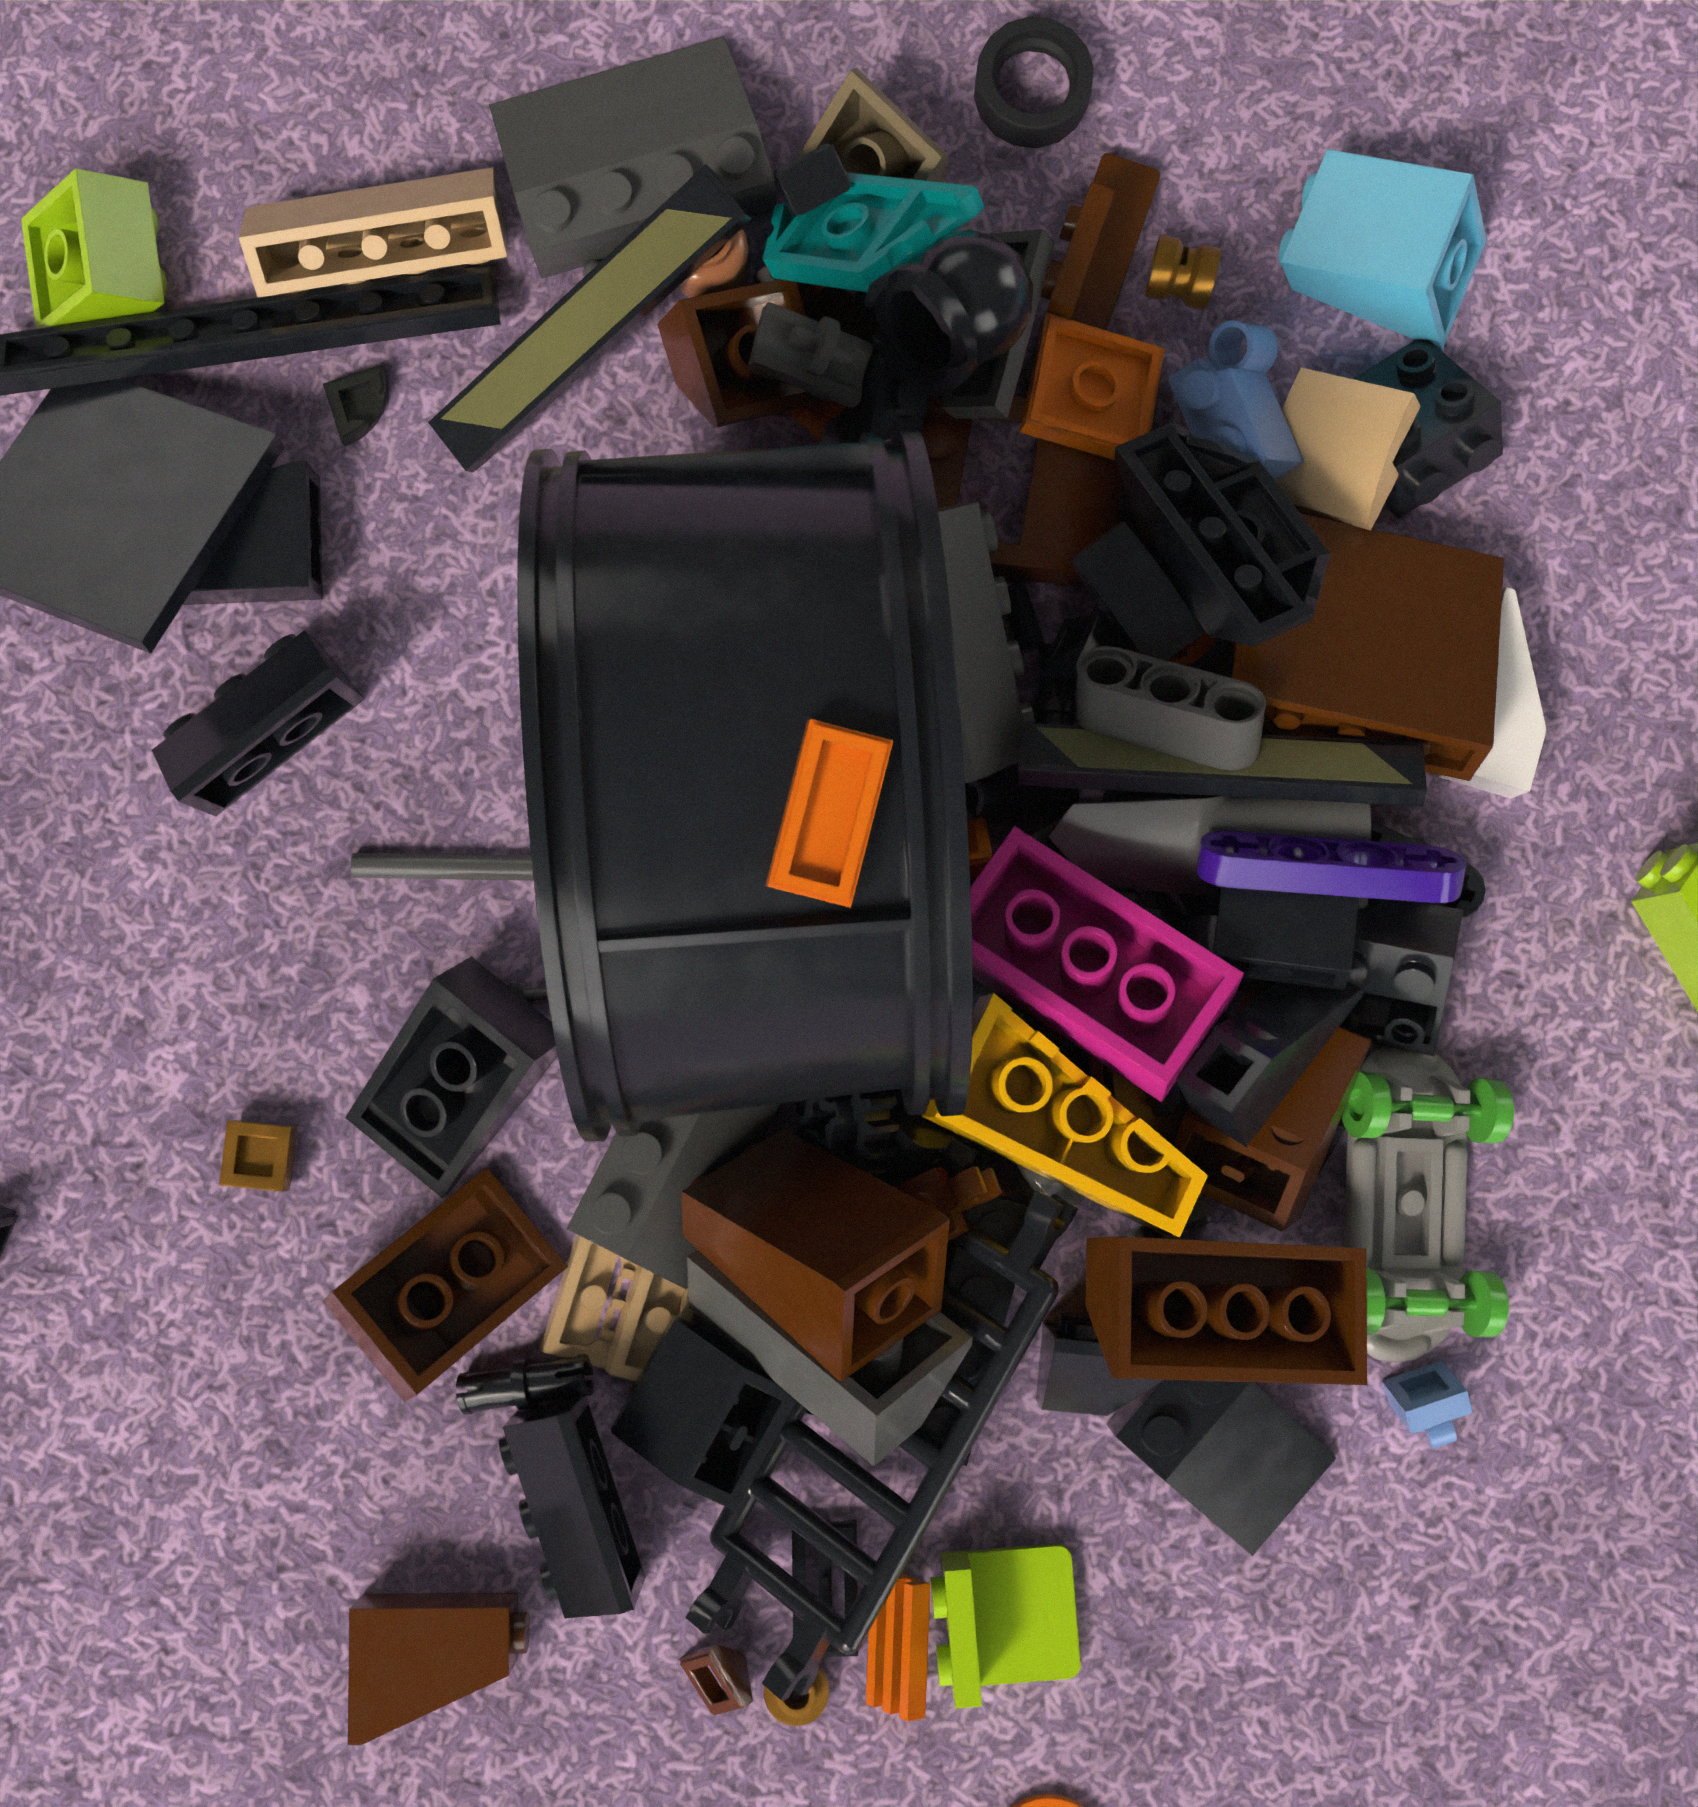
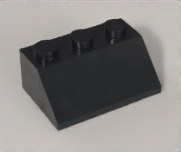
M305 630L297 636L289 634L282 637L267 649L264 654L266 661L248 675L243 673L237 674L221 684L214 693L216 700L197 715L195 713L186 714L167 727L163 733L165 740L152 749V752L170 792L178 802L217 817L365 700L319 641Z
M587 1396L568 1397L511 1417L503 1426L505 1436L499 1438V1450L507 1473L510 1476L518 1474L526 1499L519 1501L520 1515L528 1537L530 1539L539 1538L546 1562L540 1563V1576L547 1598L550 1602L559 1600L565 1619L622 1614L634 1610L646 1576Z

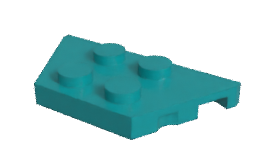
M846 172L850 180V189L803 215L794 214L786 201L774 206L771 219L774 229L767 238L763 261L774 279L867 292L871 282L900 263H912L929 244L942 236L952 234L980 214L985 206L977 187L972 185Z

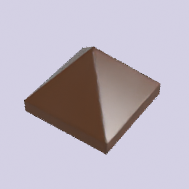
M716 1644L689 1652L679 1659L681 1667L711 1714L717 1715L745 1708L753 1702L747 1660L742 1652ZM708 1666H710L711 1670H712L713 1673L715 1674L716 1678L718 1679V1681H719L720 1684L722 1685V1687H723V1689L725 1690V1692H724V1691L722 1690V1688L720 1687L719 1683H718L717 1680L715 1679L714 1675L712 1674V1672L710 1671V1669L708 1668Z

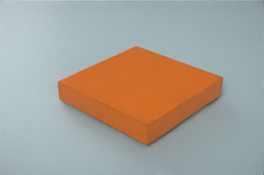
M1046 313L1039 328L1020 433L1116 461L1114 456L1116 446L1151 432L1165 348Z

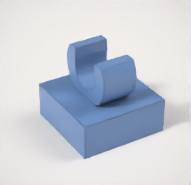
M1442 1360L1382 1380L1391 1408L1411 1434L1426 1431L1429 1446L1432 1449L1457 1441L1452 1420L1473 1413L1468 1391Z

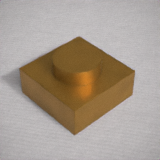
M228 1120L219 1185L280 1192L289 1191L298 1126Z

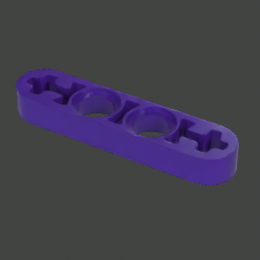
M1215 831L1207 833L1201 838L1196 872L1204 881L1227 888L1448 903L1457 900L1461 896L1467 861L1462 855L1453 850L1431 845Z

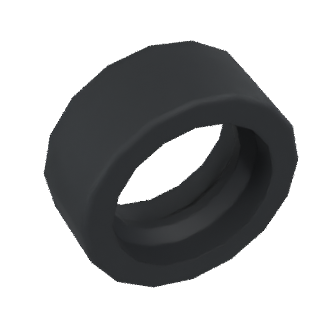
M1029 16L1006 23L989 37L978 57L974 100L980 119L994 136L1013 146L1040 148L1060 142L1077 128L1088 107L1094 73L1088 48L1073 29L1051 18ZM1026 51L1045 53L1058 60L1066 69L1070 82L1069 93L1064 103L1056 110L1042 114L1024 113L1008 105L999 95L997 88V76L1004 62L1013 55Z

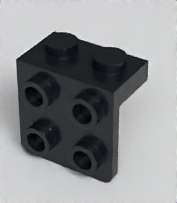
M1415 340L1353 378L1354 380L1414 393L1421 406L1392 462L1399 476L1385 503L1398 519L1420 505L1432 502L1441 492L1472 473L1484 470L1495 459L1503 455L1501 401L1431 341Z

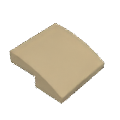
M1301 367L1282 411L1304 463L1275 480L1295 508L1301 512L1371 530L1399 476L1392 462L1421 407L1415 394Z
M576 1234L566 1264L568 1267L564 1270L540 1348L544 1353L563 1358L587 1354L592 1366L604 1368L609 1375L636 1382L673 1314L691 1323L694 1312L689 1309L688 1288L686 1290L619 1256L622 1266L599 1337L594 1340L618 1255ZM623 1278L631 1280L625 1300L618 1299ZM614 1309H617L621 1312L615 1331L609 1330Z

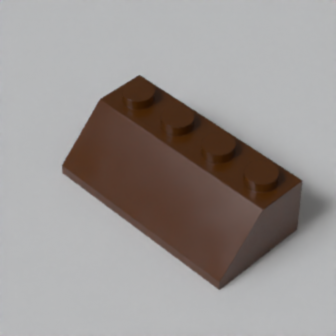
M1120 1236L1087 1238L1086 1308L1112 1378L1367 1385L1366 1248Z

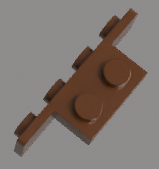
M1110 153L1102 155L1084 204L1072 201L1068 209L1059 239L1070 242L1063 263L1051 259L1040 296L1050 300L1046 313L1107 330L1160 179V172L1157 169ZM1036 345L1024 378V382L1029 385Z

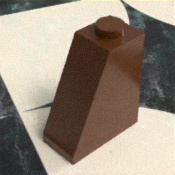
M518 1593L362 1594L349 1609L348 1745H363L509 1676L518 1659V1654L527 1653L530 1638L529 1613L518 1612Z

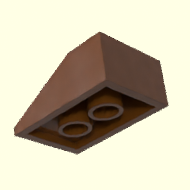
M486 1167L334 1289L322 1302L405 1402L423 1391L568 1266Z

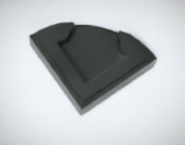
M379 365L323 383L343 445H350L368 434L381 418L387 403L388 377L384 366Z

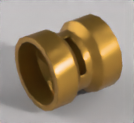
M1160 234L1150 266L1153 268L1149 282L1146 283L1144 296L1162 301L1169 296L1181 298L1187 307L1205 311L1215 283L1222 249L1205 244L1193 249L1183 246L1179 238Z

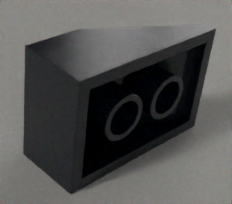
M471 956L433 978L345 1118L443 1198L451 1191L523 1102L556 1057L557 1049L552 1021Z
M1164 1380L1119 1408L1106 1423L1119 1441L1252 1556L1336 1459L1327 1448L1254 1382Z

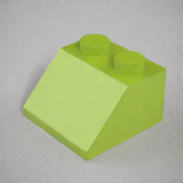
M75 168L21 218L36 329L152 313L165 303L166 276L163 269L159 266L156 245L158 218L155 210L151 208L148 182Z

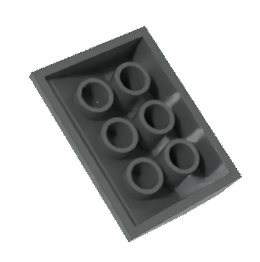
M724 36L489 104L512 190L541 279L584 267L590 260L597 259L602 261L705 164L715 171L750 217L771 212L774 210V206L777 205L775 179L760 130Z

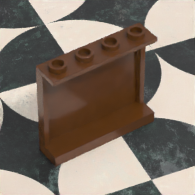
M1301 514L1331 553L1312 621L1254 647L1232 642L1228 677L1256 686L1265 697L1266 707L1262 734L1423 742L1425 772L1470 781L1493 748L1504 558L1476 552L1467 548H1457L1419 540L1407 535H1396L1373 529L1367 530L1342 522Z

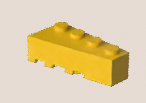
M995 993L979 997L972 1012L971 1072L964 1113L959 1116L942 1117L938 1113L935 1101L930 1100L926 1113L922 1117L1159 1234L1180 1238L1208 1175L1144 1120L1137 1118L1128 1111L1092 1076H1087L1059 1052V1048L1041 1032L1032 1029L1012 1012V1008Z

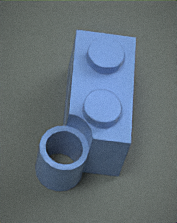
M1233 320L1220 324L1214 330L1209 340L1208 352L1210 360L1197 358L1170 376L1168 381L1192 436L1216 441L1259 460L1272 478L1276 480L1304 463L1266 375V371L1273 366L1277 358V338L1271 329L1260 324ZM1246 337L1248 343L1247 352L1241 360L1239 355L1240 345Z

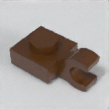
M976 1166L964 1170L952 1178H949L946 1169L933 1168L895 1186L898 1190L940 1211L950 1219L948 1241L969 1231L962 1212L1002 1194L994 1170L989 1168L980 1172L979 1167Z

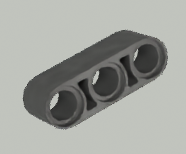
M1094 647L1086 651L1079 658L1076 672L1075 716L1077 722L1084 729L1095 734L1221 770H1242L1253 765L1258 759L1266 700L1263 693L1256 686L1237 679L1119 647Z

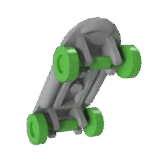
M1380 1046L1365 1056L1342 1114V1121L1347 1130L1344 1247L1366 1248L1367 1354L1374 1359L1398 1363L1415 1360L1431 1352L1447 1337L1451 1328L1461 1326L1465 1333L1472 1337H1496L1505 1328L1509 1314V1299L1502 1279L1492 1271H1468L1463 1275L1467 1185L1466 1143L1467 1136L1476 1143L1497 1144L1504 1141L1512 1128L1514 1102L1508 1086L1499 1079L1476 1078L1464 1088L1461 1086L1454 1071L1439 1055L1431 1056L1386 1046Z

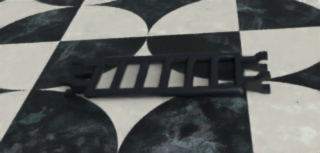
M952 1137L951 1143L942 1156L940 1167L947 1170L949 1178L975 1166L979 1167L980 1172L988 1168L995 1155L975 1142L969 1141L965 1143L959 1138ZM1036 1191L1026 1211L1024 1225L1011 1248H1008L966 1219L969 1231L950 1240L1025 1290L1027 1294L1007 1328L944 1284L942 1309L940 1312L964 1331L992 1349L994 1353L975 1386L957 1373H954L942 1392V1397L961 1410L943 1444H940L919 1428L899 1445L901 1449L928 1468L910 1503L805 1424L802 1419L807 1409L796 1401L737 1510L734 1511L725 1506L711 1529L709 1537L713 1547L722 1553L725 1558L709 1587L697 1597L685 1618L703 1634L711 1633L715 1624H718L723 1630L731 1629L741 1610V1599L752 1579L802 1620L786 1651L774 1662L762 1682L780 1700L788 1699L793 1689L800 1695H805L809 1692L818 1674V1664L829 1644L845 1654H853L861 1647L1059 1292L1058 1282L1051 1275L1040 1269L1056 1239L1066 1231L1079 1210L1060 1196L1052 1194L1050 1197L1041 1191ZM788 1444L896 1527L877 1561L771 1478ZM757 1501L863 1585L845 1619L739 1533Z

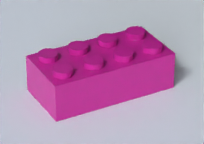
M1015 826L970 887L972 977L1162 1103L1177 1081V1077L1188 1065L1236 995L1244 973Z

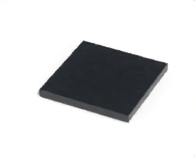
M120 379L50 389L0 461V596L151 654L285 448L276 433Z

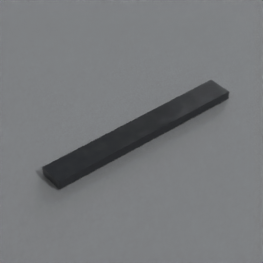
M493 265L478 266L0 334V396L501 325Z

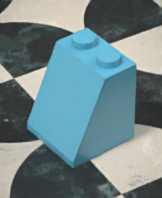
M1327 149L1318 172L1311 173L1306 180L1302 194V211L1295 228H1289L1281 241L1279 264L1283 267L1291 290L1411 339L1431 341L1442 351L1487 241L1474 175Z

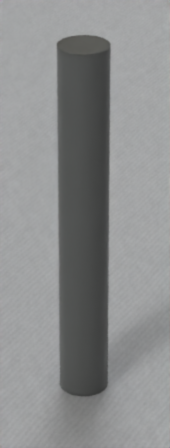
M353 853L351 858V874L353 878L534 881L531 855Z

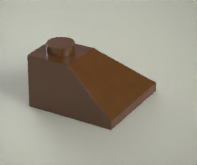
M778 279L681 299L658 322V329L675 384L713 428L827 402L811 396L806 390L775 378L770 380L752 373L751 369L747 368L761 311L768 302L807 317L796 282Z

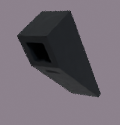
M1349 981L1344 990L1281 982L1275 983L1219 1025L1176 1080L1192 1113L1247 1147L1364 995L1363 989Z

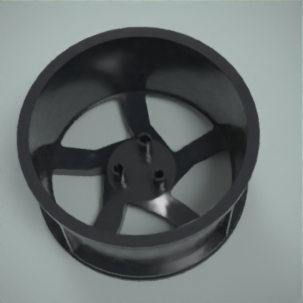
M896 426L892 433L890 445H884L881 434L876 431L862 432L859 443L596 460H591L586 450L569 451L566 453L562 465L557 454L552 449H536L531 451L527 459L522 483L517 558L518 660L523 761L535 900L548 1002L564 1088L579 1135L584 1142H604L609 1135L611 1125H613L616 1133L621 1137L637 1136L642 1122L647 1120L892 1089H901L905 1110L909 1116L925 1114L928 1100L935 1101L938 1113L942 1117L962 1115L966 1108L970 1083L973 1012L972 924L965 777L956 660L942 534L931 467L923 436L918 426ZM808 719L893 740L851 908L765 886Z

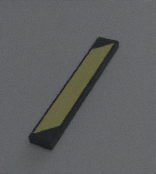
M705 164L428 423L464 470L473 473L507 444L752 218L715 171Z
M1024 722L1022 725L1018 768V785L1421 807L1424 805L1427 792L1423 742L1262 734L1259 757L1253 765L1242 770L1228 771L1095 734L1084 729L1081 725Z

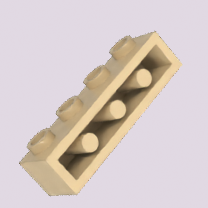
M494 167L246 207L238 237L258 298L302 292L308 289L339 284H358L370 279L400 274H419L431 269L461 264H481L492 259L507 257V225Z

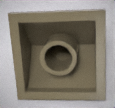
M858 68L850 70L797 157L799 158L828 143L829 145L833 144L845 172L945 182L948 155Z

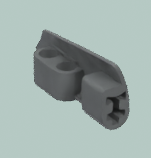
M1108 790L1103 794V800L1073 802L1050 831L1048 837L1071 863L1109 887L1220 897L1221 886L1204 881L1196 872L1200 841L1207 833L1238 831L1371 841L1370 804ZM1359 897L1358 909H1363L1368 905V898Z

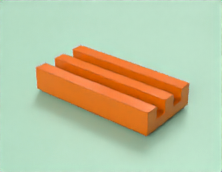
M901 1573L868 1632L866 1705L871 1707L882 1706V1711L890 1715L899 1713V1718L907 1722L923 1719L926 1713L930 1582Z

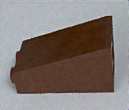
M781 1129L760 1143L748 1146L738 1157L710 1174L701 1175L689 1187L681 1191L683 1237L840 1383L942 1309L950 1219L931 1206L785 1129Z

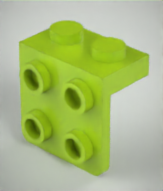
M1051 1543L941 1552L942 1576L930 1577L934 1619L946 1618L948 1644H936L939 1687H952L955 1709L982 1707L981 1686L1071 1679L1077 1676L1081 1668L1073 1566L1071 1553L1065 1545Z

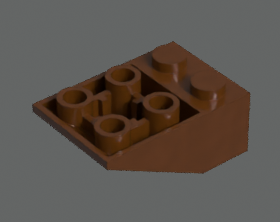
M1255 990L1247 991L1238 1011L1262 993ZM1339 1026L1247 1147L1195 1116L1190 1107H1188L1173 1146L1208 1175L1200 1194L1281 1232L1299 1220L1372 1039Z

